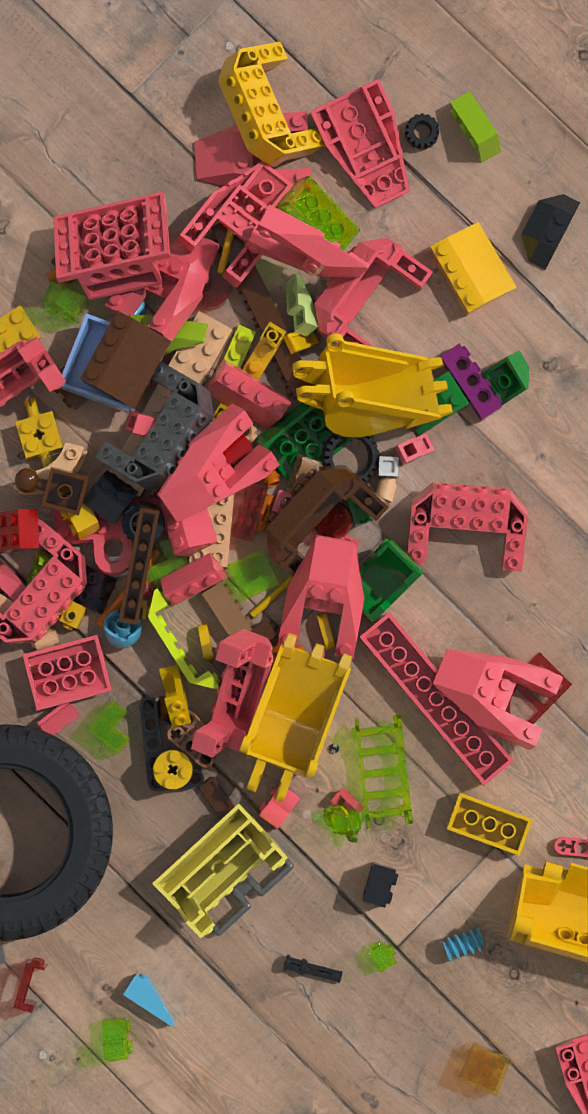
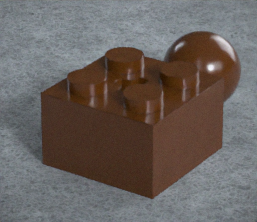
M51 466L47 480L39 478V475L33 469L24 468L17 472L14 481L17 489L21 492L31 493L36 489L44 491L41 506L79 515L89 476ZM68 486V490H71V492L66 493L65 496L62 495L60 488Z

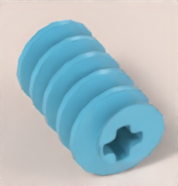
M476 927L475 934L469 929L468 936L461 932V938L455 934L453 941L449 937H446V943L442 941L450 962L453 961V955L460 959L461 952L467 957L468 950L475 954L476 947L482 952V945L485 946L479 927Z

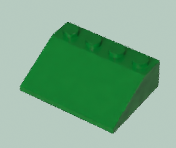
M301 402L255 439L258 445L273 453L280 464L277 469L289 481L297 455L300 454L323 462L321 459V455H323L322 448L325 446L326 440L334 433L326 426L323 410ZM346 438L341 440L336 445L333 456L350 443L352 439Z

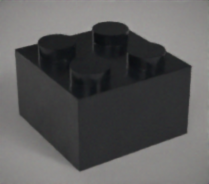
M106 470L92 486L83 503L112 524H115L130 506L138 491L119 479L116 474Z
M372 862L362 901L384 908L386 904L390 905L393 893L390 892L391 886H395L398 879V873H395L396 869Z

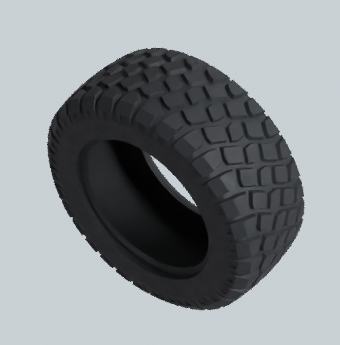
M1 724L0 769L22 770L44 781L60 799L67 816L69 831L64 858L56 871L46 881L25 892L0 894V941H13L34 937L56 928L75 915L88 902L99 886L108 866L113 842V821L105 789L94 769L78 751L60 738L45 731L28 726Z

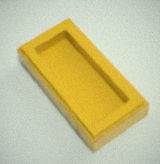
M314 331L308 336L297 332L284 336L285 343L291 354L320 344Z

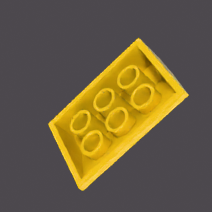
M479 222L430 246L429 251L467 316L517 288Z

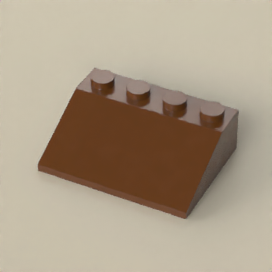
M117 310L80 379L84 384L135 409L172 341Z

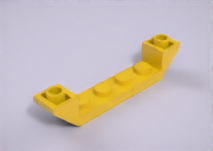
M269 322L260 337L259 343L242 370L260 379L278 350L286 331ZM221 402L212 420L214 421L229 406Z

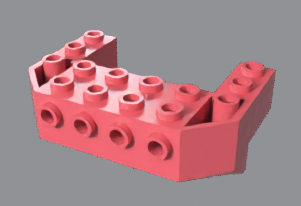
M388 238L359 242L357 247L353 246L349 253H354L370 264L360 278L331 277L325 285L327 288L324 292H320L314 302H316L315 312L320 336L326 339L331 334H341L344 341L372 346L347 327L387 272L391 269L420 291L431 278L433 271L403 251L401 245Z
M38 337L28 341H19L0 353V407L12 397L19 396L27 387L34 386L39 379L43 381L50 392L59 389L66 382Z
M432 482L412 498L407 555L415 563L426 564L430 527L505 533L502 569L522 572L528 522L527 509L510 489Z
M39 517V544L48 550L53 557L4 614L0 611V639L9 645L37 643L38 640H41L50 626L57 622L62 612L69 608L73 599L84 590L87 584L85 556Z
M241 629L217 644L215 660L225 663L227 666L221 675L223 681L216 693L218 699L211 711L213 714L212 720L197 731H194L191 737L193 742L191 749L210 757L215 756L226 747L239 752L243 739L249 732L272 666V645L268 638L246 629Z

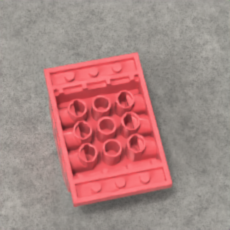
M164 191L53 217L56 279L59 283L78 279L89 300L163 284L157 260L170 258L167 207Z

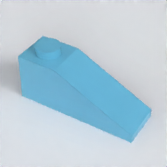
M143 973L141 975L136 974L123 995L168 1025L173 1026L175 1021L155 986L150 982L151 978Z

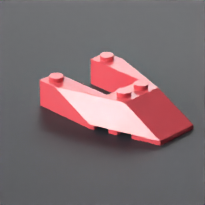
M307 111L283 113L290 133L308 130ZM237 125L194 142L196 175L199 181L225 186L228 182L236 179L262 161L247 150ZM310 168L275 170L293 184L290 193L312 191Z
M261 161L236 179L231 180L225 186L214 191L176 241L192 253L214 223L218 221L246 243L254 226L261 220L269 204L284 212L293 184L264 161ZM245 246L222 277L238 288L262 257V254H255Z
M270 204L266 208L261 220L254 226L245 244L255 254L260 253L300 269L311 276L360 278L370 265L354 253H347L339 248L340 244L336 241L331 243L323 237V232Z
M203 237L191 253L177 241H174L170 244V258L157 260L163 284L111 295L105 303V307L113 316L118 310L130 317V315L136 312L148 293L165 301L147 327L173 341L203 298L202 292L205 283L207 284L209 280L208 273L210 267L214 264L220 245Z
M231 404L189 443V449L184 457L181 456L178 460L176 470L168 476L157 495L176 522L202 511L266 478L280 465L273 453L260 445H257L234 468L226 460L222 452L253 425L244 409Z
M316 535L303 561L288 584L278 646L285 642L290 633L297 636L295 648H297L303 610L307 608L342 615L335 656L342 657L343 654H347L354 659L364 603L355 542Z
M447 649L432 684L446 698L452 700L459 707L460 711L467 714L478 727L530 750L536 747L542 728L505 711L516 683L550 699L557 694L563 677L547 669L506 656Z

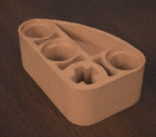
M189 711V714H192L194 717L193 723L177 727L171 726L167 732L168 739L200 766L209 767L214 763L215 756L211 757L212 759L209 764H204L201 762L202 753L197 751L189 752L186 749V744L188 741H191L194 731L205 725L200 717L194 712ZM179 729L181 731V738L173 739L172 730L177 731Z

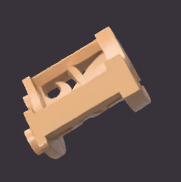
M65 443L57 459L47 467L36 470L39 478L46 480L48 479L51 466L79 473L88 452L84 451L83 446ZM36 489L31 493H24L18 490V494L36 496L43 495L44 491Z

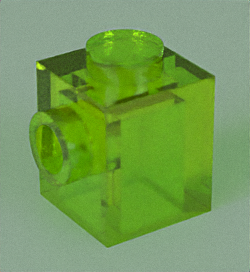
M377 941L370 946L371 950L368 952L380 973L397 964L393 956L396 952L391 943L387 945L385 941L383 943Z

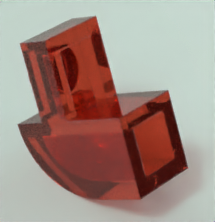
M215 279L209 291L203 289L201 308L205 310L221 308L227 302L233 288Z

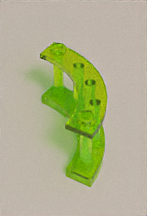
M393 715L394 723H391L390 726L360 729L359 719H356L355 728H352L353 739H357L365 808L361 810L362 821H366L367 829L371 828L370 818L397 815L405 817V825L413 824L401 715ZM391 733V735L396 737V743H392L389 746L362 748L361 736ZM387 753L398 755L399 765H395V767L364 770L363 756ZM388 775L400 776L401 786L397 787V789L367 792L365 778ZM397 796L403 799V805H399L400 807L371 811L368 808V800Z

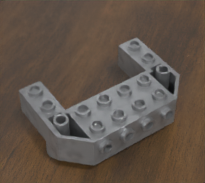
M160 362L151 379L173 393L133 457L106 441L95 457L148 491L163 486L168 476L176 470L180 457H184L189 449V443L214 418L211 392L198 382L163 362Z

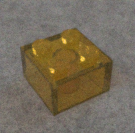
M473 1042L459 1079L463 1083L497 1096L511 1059L509 1056Z

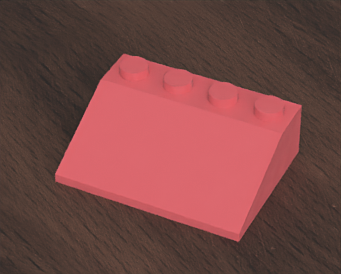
M98 635L23 654L37 711L112 691Z

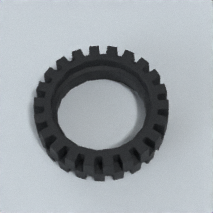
M332 434L322 448L323 455H321V459L323 460V466H335L333 451L336 445L346 438H355L366 446L368 452V462L365 468L356 475L364 482L369 480V477H372L374 471L378 468V455H380L374 439L371 436L358 438Z

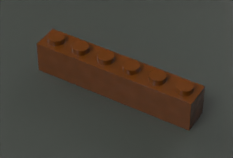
M142 504L140 507L119 621L138 625L160 512L158 507Z

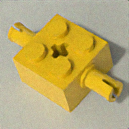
M30 398L32 406H30L28 399L23 401L28 417L15 423L26 459L29 462L41 458L43 468L54 462L52 455L62 452L64 445L53 411L39 414L36 399ZM40 432L43 434L41 440L37 438Z

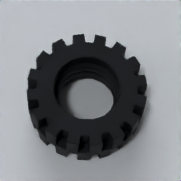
M424 113L411 117L405 128L407 142L413 148L416 147L419 150L432 147L439 137V125L435 121L436 119L430 117L429 114L424 115ZM419 124H425L430 129V135L425 139H419L414 133L415 127Z

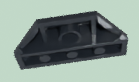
M565 194L538 201L521 234L529 262L546 270L580 202Z

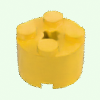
M166 751L159 755L154 763V777L164 788H181L192 777V762L181 751ZM170 765L178 766V769L176 770V775L174 773L170 774L168 772L170 770Z

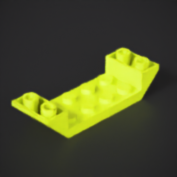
M157 588L153 593L148 615L149 620L188 682L218 689L221 680L217 674L208 671L196 678L195 676L198 673L192 664L188 666L185 661L188 658L182 648L178 649L175 645L178 642L171 631H166L167 623L161 615L157 616V614L169 607V600L164 596L163 591L160 592Z

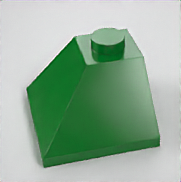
M520 351L505 357L482 373L483 377H486L492 386L490 389L493 394L497 393L502 401L501 406L529 388V365Z

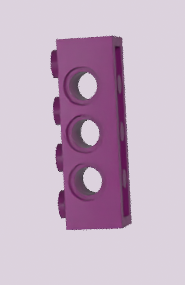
M459 343L440 357L442 358L443 365L450 372L482 422L501 409L502 406L500 404L502 401L497 393L493 394L490 390L492 386L486 377L483 379L480 375L481 369L476 362L472 363L468 357L470 356L468 349L465 346L462 347ZM463 361L466 363L467 368L459 370L456 363ZM467 378H476L477 385L470 386L467 383ZM485 393L488 400L481 402L478 400L477 395Z

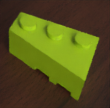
M469 91L451 101V110L449 112L453 120L458 121L461 132L466 135L481 163L500 153L498 133L471 92Z

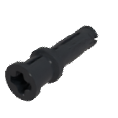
M289 954L286 955L283 971L285 972L287 970L296 972L300 976L308 974L340 983L343 971L308 963L304 958L300 960L290 957Z

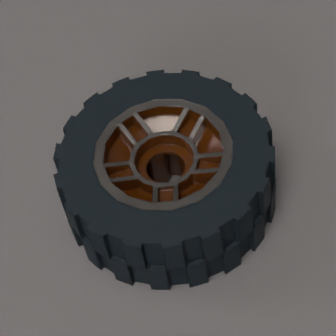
M149 501L135 502L124 512L122 518L123 532L133 543L141 504L157 507V505ZM161 509L154 542L161 536L164 530L165 522Z

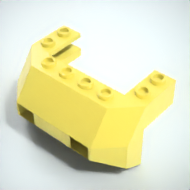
M237 804L152 884L179 911L185 923L202 938L204 935H208L215 926L207 913L208 910L215 908L222 897L229 895L236 884L244 881L251 870L261 865L262 860H265L274 871L276 868L283 866L288 857L243 806Z

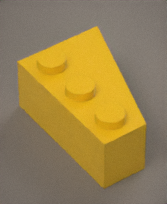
M68 486L60 488L64 496L66 493L71 492V490H68ZM83 502L79 515L59 510L64 521L68 519L71 524L68 526L73 536L77 534L79 540L100 530L99 522L92 509Z

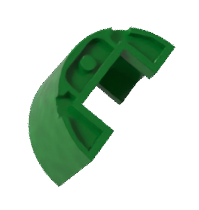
M388 538L374 551L376 555L373 558L369 556L362 563L364 567L360 570L364 594L362 612L372 623L424 573L392 539L389 540Z

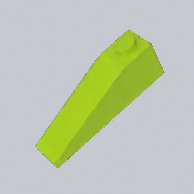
M130 315L131 318L145 326L154 317L150 315ZM186 321L165 354L172 353L173 350L179 348L186 349L204 343L208 325L206 323Z

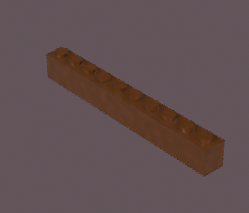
M218 223L211 227L212 233H210L212 241L220 245L218 253L221 257L228 229L221 223ZM235 234L227 262L229 266L245 247L244 241ZM254 266L236 290L239 295L243 294L245 298L243 304L247 312H252L254 318L251 320L256 329L260 328L263 333L268 323L272 322L286 331V336L289 333L256 266ZM283 338L271 361L277 363L279 367L277 373L281 380L285 379L287 383L285 389L289 397L293 396L296 400L297 388L315 385L294 377L292 365L302 359L298 352L290 353Z

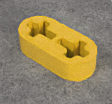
M326 613L317 615L326 650L336 648Z
M198 625L204 661L214 660L208 625Z

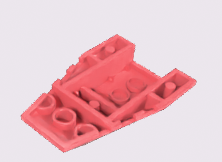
M379 79L310 111L327 149L375 208L410 192L400 146L399 132L396 125V116Z

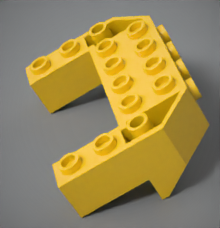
M281 42L239 49L224 61L218 79L247 150L271 167H276L285 160L312 155L325 146L318 128L290 133L265 75V70L275 69L288 59Z

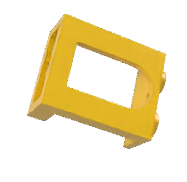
M173 665L160 668V676L166 694L164 699L172 727L190 724L191 719L179 666Z

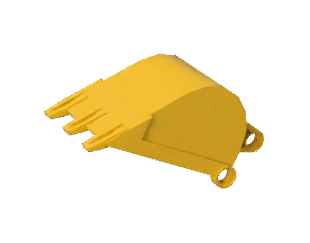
M331 334L326 338L327 347L320 354L317 361L300 360L292 365L295 378L316 385L297 388L298 401L323 410L326 426L333 433L344 437L359 438L371 436L403 426L407 429L441 419V417L453 413L451 404L438 405L436 394L448 389L446 381L434 382L432 370L443 366L441 357L427 358L344 341L341 334Z
M290 633L285 642L280 646L247 736L245 735L239 750L245 756L257 760L247 786L248 790L256 792L266 763L284 770L274 797L275 800L283 802L293 774L304 778H314L319 764L317 762L351 671L350 664L352 656L343 654L338 664L322 658L325 646L317 643L312 653L295 648L297 636Z

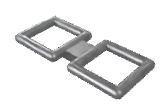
M287 858L283 864L284 867L262 887L250 873L247 874L244 881L236 884L231 894L242 906L220 926L214 922L215 926L212 931L215 935L221 936L251 908V904L245 896L252 889L259 896H264L294 868L293 863Z

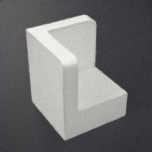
M380 456L378 476L397 478L399 457Z

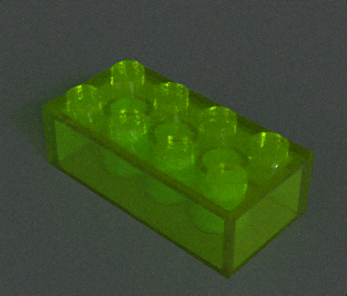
M310 175L298 179L277 205L281 211L323 232V237L329 242L334 243L336 241L339 243V248L343 251L360 231V228Z

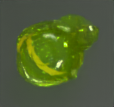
M340 805L326 808L323 812V819L333 830V833L346 835L349 842L357 843L358 839L356 836L361 830L362 825L359 812L355 810L350 811L348 808Z

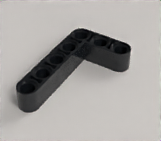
M145 697L140 702L148 786L153 791L173 790L163 786L155 788L152 785L154 773L153 768L150 766V760L154 757L158 758L163 753L158 703L152 697ZM147 700L154 702V708L151 711L144 709V703ZM149 719H153L156 722L154 730L146 728V722ZM152 738L158 741V747L154 750L148 747V741ZM194 769L193 773H198L201 777L200 782L194 784L189 781L185 786L178 789L200 786L204 781V774L200 770Z

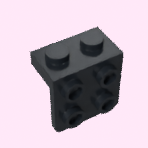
M86 566L87 584L84 590L73 599V602L102 614L115 588L117 579Z

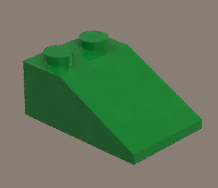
M449 371L435 379L434 382H447L448 389L436 395L438 405L451 404L453 413L441 417V419L414 426L419 436L469 405V402Z

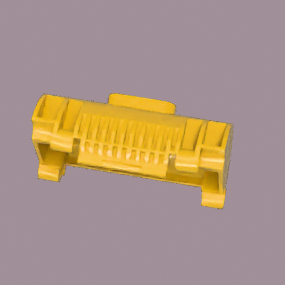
M546 861L543 869L524 864L512 906L507 940L588 963V867L571 863L568 869H563L561 865Z

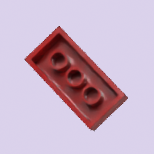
M15 509L0 512V554L39 548L37 509Z

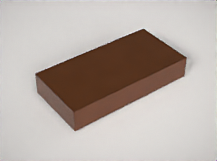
M214 776L198 787L219 819L235 807Z

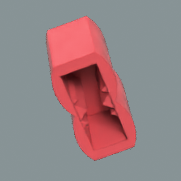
M276 785L270 793L273 797L269 802L264 801L258 810L261 812L259 814L260 817L278 829L300 797L288 789L283 802L275 800L274 797L279 787Z

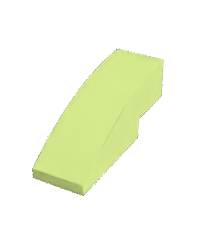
M295 274L285 283L287 314L294 318V332L308 336L318 327L317 316L311 296L299 274Z

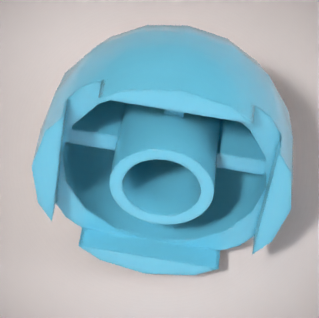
M116 610L109 613L104 619V635L111 645L118 648H127L134 645L140 638L142 631L141 619L139 617L138 625L119 621L120 612Z

